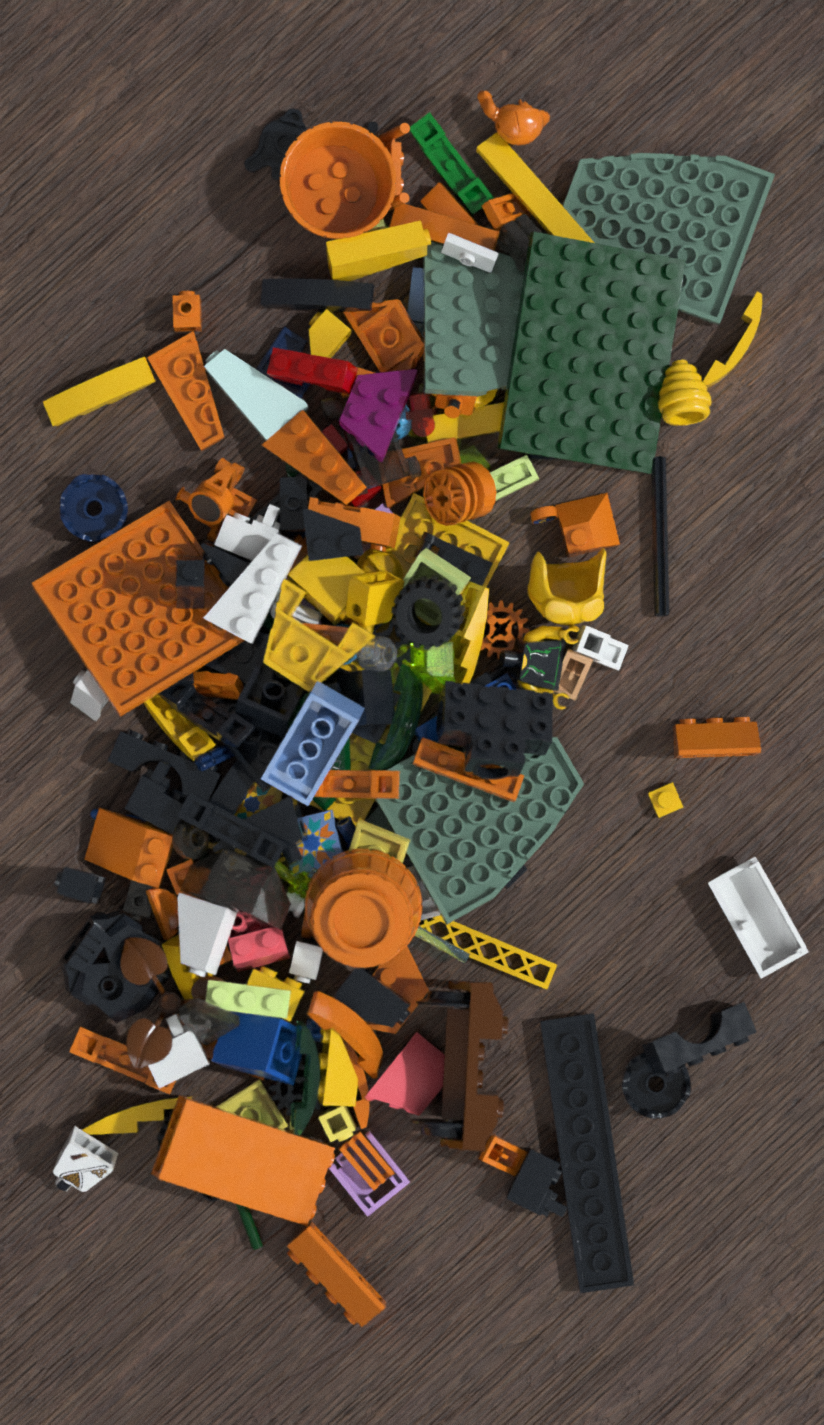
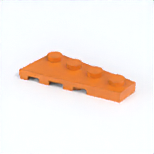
M194 331L147 358L200 450L203 451L225 437Z
M304 410L299 412L262 444L265 449L278 456L282 461L298 470L302 475L315 482L345 505L367 488Z

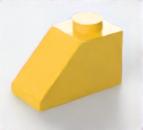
M327 309L322 314L318 312L309 322L311 326L309 329L311 355L332 358L351 336V329Z

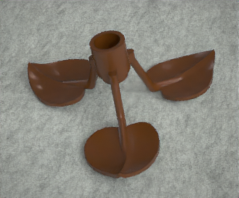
M128 938L125 940L121 957V970L124 977L136 985H144L152 978L161 993L159 1007L162 1012L156 1022L153 1024L146 1018L139 1019L131 1026L127 1035L129 1058L133 1066L140 1069L160 1062L170 1053L173 1044L172 1036L166 1028L159 1027L166 1014L176 1013L180 1005L193 1004V1016L203 1022L220 1020L231 1011L205 1008L208 980L225 982L215 976H205L194 983L191 989L193 999L180 1000L179 996L174 992H166L156 975L162 974L167 969V958L163 950L149 940Z

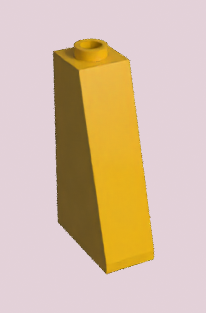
M421 221L363 233L355 237L327 241V263L331 279L353 281L427 256V246L431 245L428 229L423 230Z

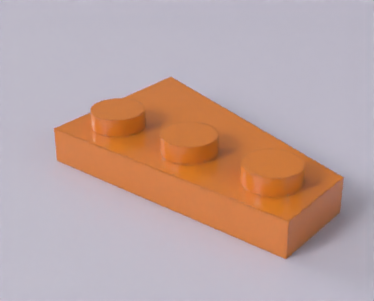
M455 437L388 452L383 462L378 461L387 508L390 509L424 488L428 476L434 471L462 464Z

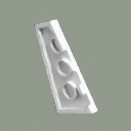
M276 533L206 614L204 619L249 643H253L281 589L282 581L286 579L302 546Z

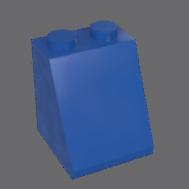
M231 1011L222 1019L217 1044L213 1050L212 1062L235 1071L294 1085L308 1032L280 1018Z

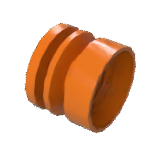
M466 462L436 470L430 474L424 484L423 497L430 516L436 522L449 526L488 514L496 501V487L490 472L482 464Z

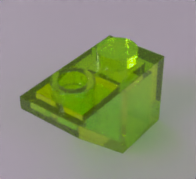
M414 642L410 643L411 670L433 693L440 694L445 681L455 682L453 642H444L442 646L437 648L432 646L431 649H424V645L416 648L413 647Z

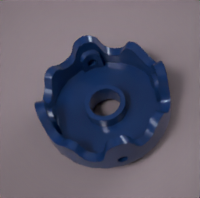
M79 475L73 479L61 495V520L75 537L83 541L101 542L121 530L126 522L128 515L126 496L121 487L105 475ZM94 501L102 505V511L97 516H91L87 513V506Z

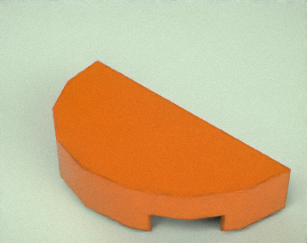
M152 888L145 890L163 939H171L177 933L179 925L177 896L166 889Z

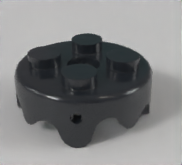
M645 1051L636 1055L630 1060L622 1076V1090L627 1103L637 1113L651 1119L664 1118L677 1113L691 1093V1081L686 1066L684 1064L679 1066L681 1071L668 1077L664 1073L654 1075ZM659 1076L662 1078L663 1087L660 1091L654 1092L649 1089L648 1081L651 1077Z

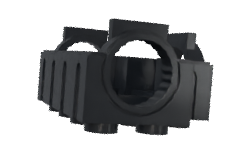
M445 681L439 694L436 718L438 744L465 747L464 771L473 772V775L489 780L503 779L508 776L518 777L525 765L524 753L545 756L552 744L553 693H537L530 690H512L505 687H486L479 684H460L454 681ZM487 764H497L504 767L492 769L485 768L482 766Z

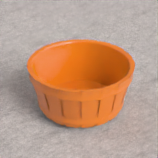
M327 122L316 125L298 136L297 140H294L285 154L286 157L283 158L280 170V189L286 208L298 224L315 235L330 239H341L363 234L374 228L385 217L391 207L390 204L393 203L396 193L395 184L397 183V176L391 154L378 137L372 132L369 133L367 129L361 126L351 125L347 122Z
M353 849L352 851L348 850L333 856L332 859L327 860L319 867L317 873L315 872L309 882L305 895L306 921L316 942L331 958L351 967H374L391 960L410 943L421 921L422 896L416 879L402 862L382 851Z

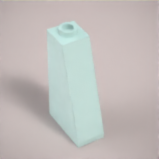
M226 349L220 353L218 350L213 352L205 360L207 362L204 366L206 372L265 441L299 412L309 410L304 400Z

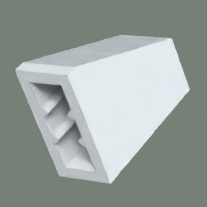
M179 893L177 899L181 963L190 967V973L205 977L206 972L216 975L237 913L225 907Z

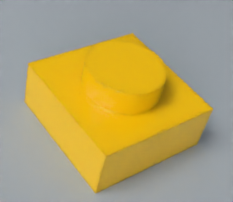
M673 782L647 793L658 818L683 808Z

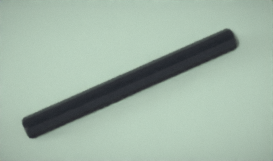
M656 456L653 458L651 474L654 614L657 617H666L669 615L666 458Z

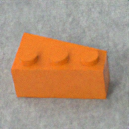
M310 497L308 509L359 526L362 543L369 544L371 550L386 552V548L395 549L400 516L363 507L345 506L343 503L335 502V504L322 502L317 498Z

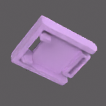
M370 1131L365 1133L367 1139L371 1141L370 1144L395 1173L389 1177L395 1185L393 1189L374 1202L368 1195L373 1189L342 1153L335 1158L342 1167L337 1169L333 1163L329 1168L367 1217L410 1183V1180ZM358 1139L355 1142L381 1174L385 1173L384 1168ZM352 1147L347 1148L370 1178L375 1181L377 1177Z

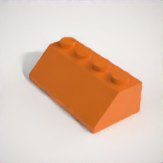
M312 1221L287 1244V1247L290 1249L287 1254L297 1265L302 1262L307 1267V1276L316 1285L320 1282L327 1289L324 1294L334 1305L339 1302L346 1311L343 1314L353 1325L358 1322L363 1327L386 1308V1301Z

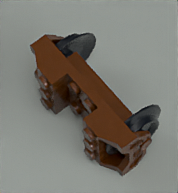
M449 981L448 989H453V991H428L426 999L416 1001V1004L452 1006V1008H447L442 1119H410V1123L420 1126L422 1135L439 1136L440 1146L485 1151V1143L498 1124V1117L503 1118L504 1101L502 1098H499L498 1093L477 1091V1088L482 1089L483 1072L478 1070V1061H484L485 1044L480 1042V1039L502 1040V1034L508 1033V1018L503 1016V1010L493 993L494 984L492 982ZM459 1007H469V1009H459Z

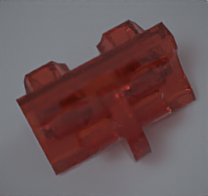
M424 392L414 393L410 396L411 409L405 412L406 420H412L411 427L416 435L426 437L435 429L433 417L438 414V408L431 406L430 394Z

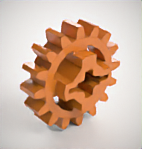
M499 601L498 607H494L492 602L488 604L489 610L487 611L486 624L489 626V634L485 638L483 637L480 652L484 649L488 650V658L493 653H496L498 660L502 650H514L516 639L511 634V628L515 623L518 625L517 638H524L523 634L530 631L528 628H523L528 619H520L519 616L522 610L519 609L514 612L512 610L513 603H510L506 608L503 601ZM506 613L508 616L506 618H496L492 614ZM510 622L505 629L506 636L499 634L491 639L495 633L496 628L494 626L496 624L501 627L503 624L505 625ZM495 642H504L508 647L495 648L492 645Z

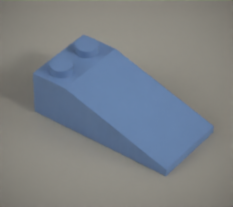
M317 681L261 780L309 806L365 708Z

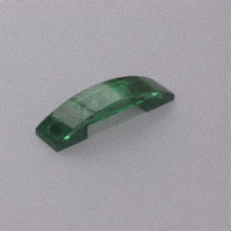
M401 664L393 689L400 692L401 695L385 744L376 742L368 768L386 771L397 765L407 751L415 734L422 708L423 680L420 670Z
M297 1021L295 1049L300 1054H305L302 1102H291L290 1130L294 1135H300L308 1124L316 1105L320 1084L319 1058L314 1039L308 1027L302 1021Z

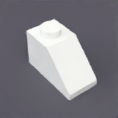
M300 941L296 942L289 973L295 974L294 980L310 983V979H317L324 952L321 947Z

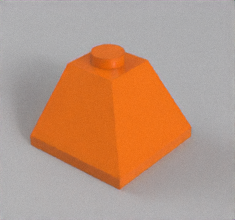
M607 493L555 505L567 558L620 545Z

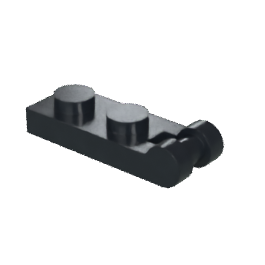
M423 532L421 537L422 543L420 548L415 550L414 558H417L425 548L431 550L432 546L439 548L437 553L439 557L470 576V582L483 586L493 564L492 562L443 541L432 534Z

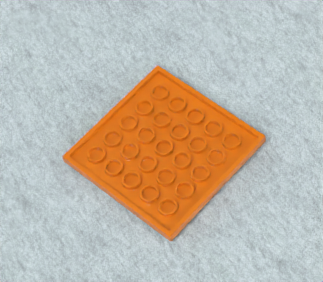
M170 501L32 582L33 589L120 717L245 641L204 619L206 614L229 589L220 579V573L214 565L211 566L205 558L204 609L177 608V555L203 556L202 552L204 550Z

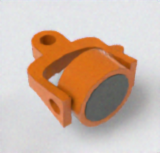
M222 457L215 467L214 473L216 474L202 481L192 494L185 491L184 487H182L176 496V500H181L188 504L194 518L212 528L213 525L219 524L233 508L234 499L231 490L241 479L245 468L236 462L232 464Z

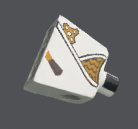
M75 1126L61 1149L53 1169L54 1175L58 1177L55 1180L56 1186L62 1191H68L73 1186L81 1192H86L113 1171L118 1153Z

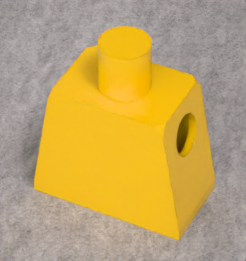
M387 571L350 576L346 605L347 617L358 622L359 626L373 634L375 624L386 623L392 619L393 614L391 610L395 605L394 600L402 590L405 581Z

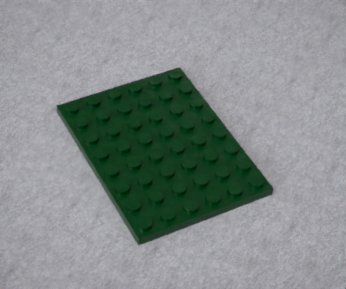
M530 232L497 449L652 474L653 458L656 455L662 416L658 408L659 392L663 387L662 383L666 377L665 371L670 365L686 260Z

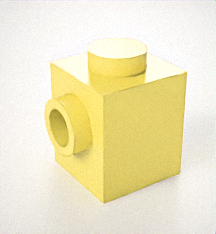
M333 1106L320 1112L318 1118L330 1142L336 1139L341 1142L354 1135L353 1131H355L357 1125L348 1106Z

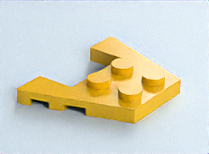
M284 579L281 584V594L276 605V615L273 628L270 631L263 663L303 689L311 692L317 681L322 683L372 641L375 635L358 624L352 623L339 646L293 618L294 612L307 592L289 580Z

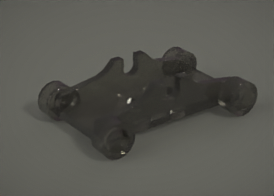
M332 397L321 399L320 404L325 419L330 420L337 417L340 424V418L349 397L338 400V398L332 399ZM341 427L359 471L356 475L367 487L358 496L367 494L370 488L409 476L410 479L421 476V469L416 456L404 457L396 430L384 460L380 462L367 452L368 448L366 446L363 447L356 441L354 435L349 434Z

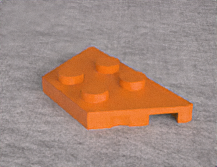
M400 300L372 303V311L343 312L380 373L415 369L424 352V338Z
M408 946L391 960L381 964L373 974L411 1004L407 1008L411 1014L418 1006L416 1001L422 1000L429 991ZM365 1021L372 1030L396 1034L402 1027L399 1023H396L394 1027Z

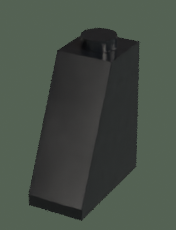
M177 555V608L204 609L203 556Z
M356 967L333 996L334 999L349 1007L364 1021L394 1027L396 1023L402 1025L411 1014L407 1010L411 1004L365 968Z

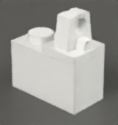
M269 504L265 516L258 515L256 521L253 520L252 525L248 524L250 518L236 512L233 517L226 515L214 545L253 561L274 535L281 533L280 523L276 522L280 508Z
M177 1013L166 1018L172 1031L170 1034L173 1044L170 1053L160 1062L148 1065L159 1088L210 1063L194 1028L191 1029L189 1023L183 1026Z

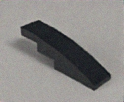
M263 279L260 305L264 308L290 307L292 310L318 309L322 313L326 309L330 312L372 311L374 285L372 283L326 279Z

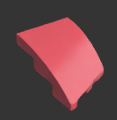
M416 1032L364 1098L369 1101L376 1099L389 1103V1107L404 1109L408 1113L420 1116L443 1087L445 1055Z

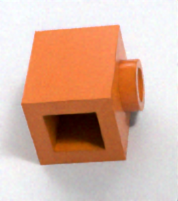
M180 291L179 295L172 296L173 328L175 332L202 331L200 295H195L194 291Z

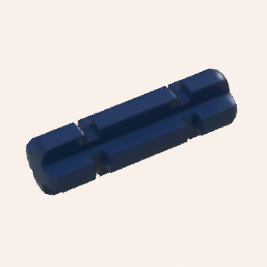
M222 745L195 758L194 762L198 770L204 771L209 767L226 761V759L234 757V755L226 745Z

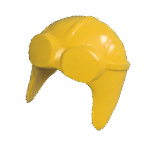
M602 548L596 556L588 561L562 564H546L540 552L535 554L531 563L527 593L536 609L544 618L556 624L573 626L585 621H593L602 614L604 608L603 587L606 550Z

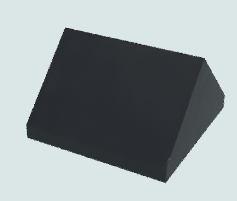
M358 670L337 675V683H340L341 694L365 708L355 728L396 724L391 670Z

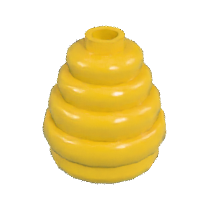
M686 360L672 362V366L665 371L666 377L662 383L663 387L659 392L658 408L662 413L663 420L670 425L676 426L696 424L705 420L710 415L709 407L712 399L709 392H707L706 384L702 382L701 375L697 373L696 367L688 364Z

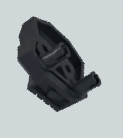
M120 910L107 914L96 912L94 915L89 916L59 961L64 974L65 990L86 1005H97L115 1023L148 1009L159 992L152 978L144 985H136L124 977L121 970V957L125 940L128 938H143L155 943L162 950V944L166 942L162 938L143 931L142 926L137 921ZM102 951L104 958H97ZM168 963L165 972L156 975L162 986L169 977ZM110 980L111 986L104 989L103 984Z

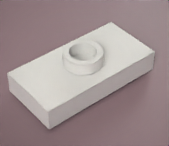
M448 233L441 252L459 260L466 266H474L489 273L492 272L498 257V252L451 233Z

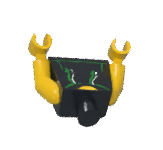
M574 625L568 627L567 630H563L562 627L539 626L527 632L524 638H517L513 651L502 650L499 656L500 665L511 667L510 676L517 679V685L522 690H530L537 693H553V703L558 709L567 708L559 705L558 698L560 696L570 699L567 693L556 695L554 691L559 689L566 642L568 644H575L579 641L577 638H571L568 634L569 631H579V628Z

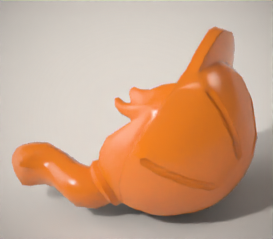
M482 90L477 95L485 115L495 122V128L500 137L510 144L518 146L530 144L540 135L543 127L549 122L550 115L548 112L532 108L526 101L522 102L521 99L518 100L519 105L507 104L499 108L494 104L492 95L488 91Z

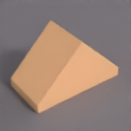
M568 649L562 662L559 689L554 692L567 693L570 699L576 700L593 659Z

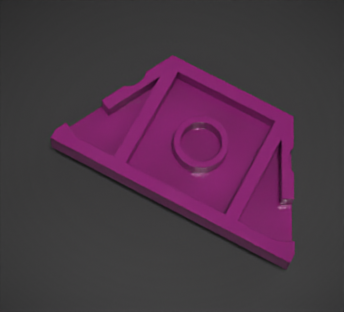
M415 369L358 375L341 415L340 426L349 434L354 435L356 441L363 447L369 448L380 462L384 460L417 378V370Z

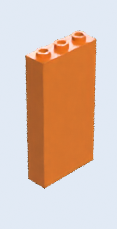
M179 1095L151 1174L158 1179L308 1226L309 1220H312L316 1213L315 1203L318 1195L324 1190L326 1172L334 1162L335 1148L327 1143Z

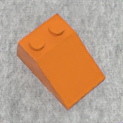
M99 808L84 860L130 880L159 888L165 876L177 831L171 835L149 822Z

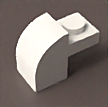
M580 626L576 637L579 641L573 645L572 650L592 658L596 663L619 671L629 645L610 638L611 635L589 626Z

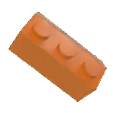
M735 717L734 722L723 723V718H707V723L696 724V719H680V724L673 726L674 758L756 756L761 753L757 722H750V717Z

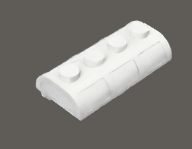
M756 857L741 863L708 882L761 979L808 953L805 943Z

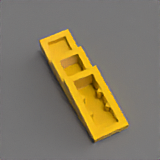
M142 357L43 401L52 425L59 426L79 415H86L106 404H112L154 383L155 379L146 358Z
M470 581L467 583L462 595L461 605H465V612L462 614L464 616L463 623L454 634L444 657L451 664L441 688L445 681H454L460 684L470 683L482 646L487 618L489 589Z
M178 1097L135 1105L111 1114L85 1127L82 1131L89 1135L137 1133L139 1131V1121L165 1120L166 1109H174Z

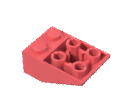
M268 874L215 888L219 906L237 913L228 943L234 966L238 972L290 958Z

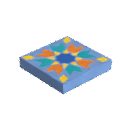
M333 810L302 817L308 839L297 845L303 859L290 865L292 876L316 871L327 860L343 852Z

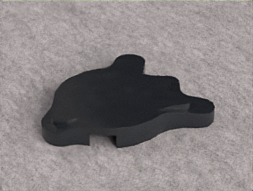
M292 108L287 110L279 119L272 121L264 127L259 138L258 149L244 162L245 169L248 172L254 173L269 166L272 169V179L280 180L281 164L283 158L286 157L285 154L294 140H297L298 136L307 130L303 122L302 113L298 109Z

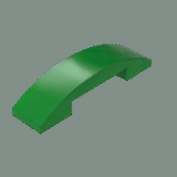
M430 112L410 126V133L425 156L472 215L482 209V205L488 200L494 199L479 177L474 175L447 139L446 133Z

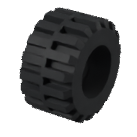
M427 575L421 576L418 580H412L400 591L394 600L395 605L392 607L391 613L395 614L392 618L393 625H398L395 631L398 635L403 633L406 636L403 641L408 643L411 640L414 642L413 647L419 648L421 645H424V649H431L432 646H435V648L442 646L444 642L447 643L459 630V626L463 623L464 616L462 614L465 612V605H461L463 597L461 594L457 595L455 593L458 589L455 585L450 587L447 585L449 580L445 578L439 581L438 576L432 575L430 578H427ZM418 599H429L435 602L442 613L441 623L438 625L423 623L416 615L415 602Z

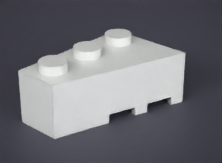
M81 670L73 681L75 688L70 703L94 721H97L101 716V710L109 700L89 670L86 672Z

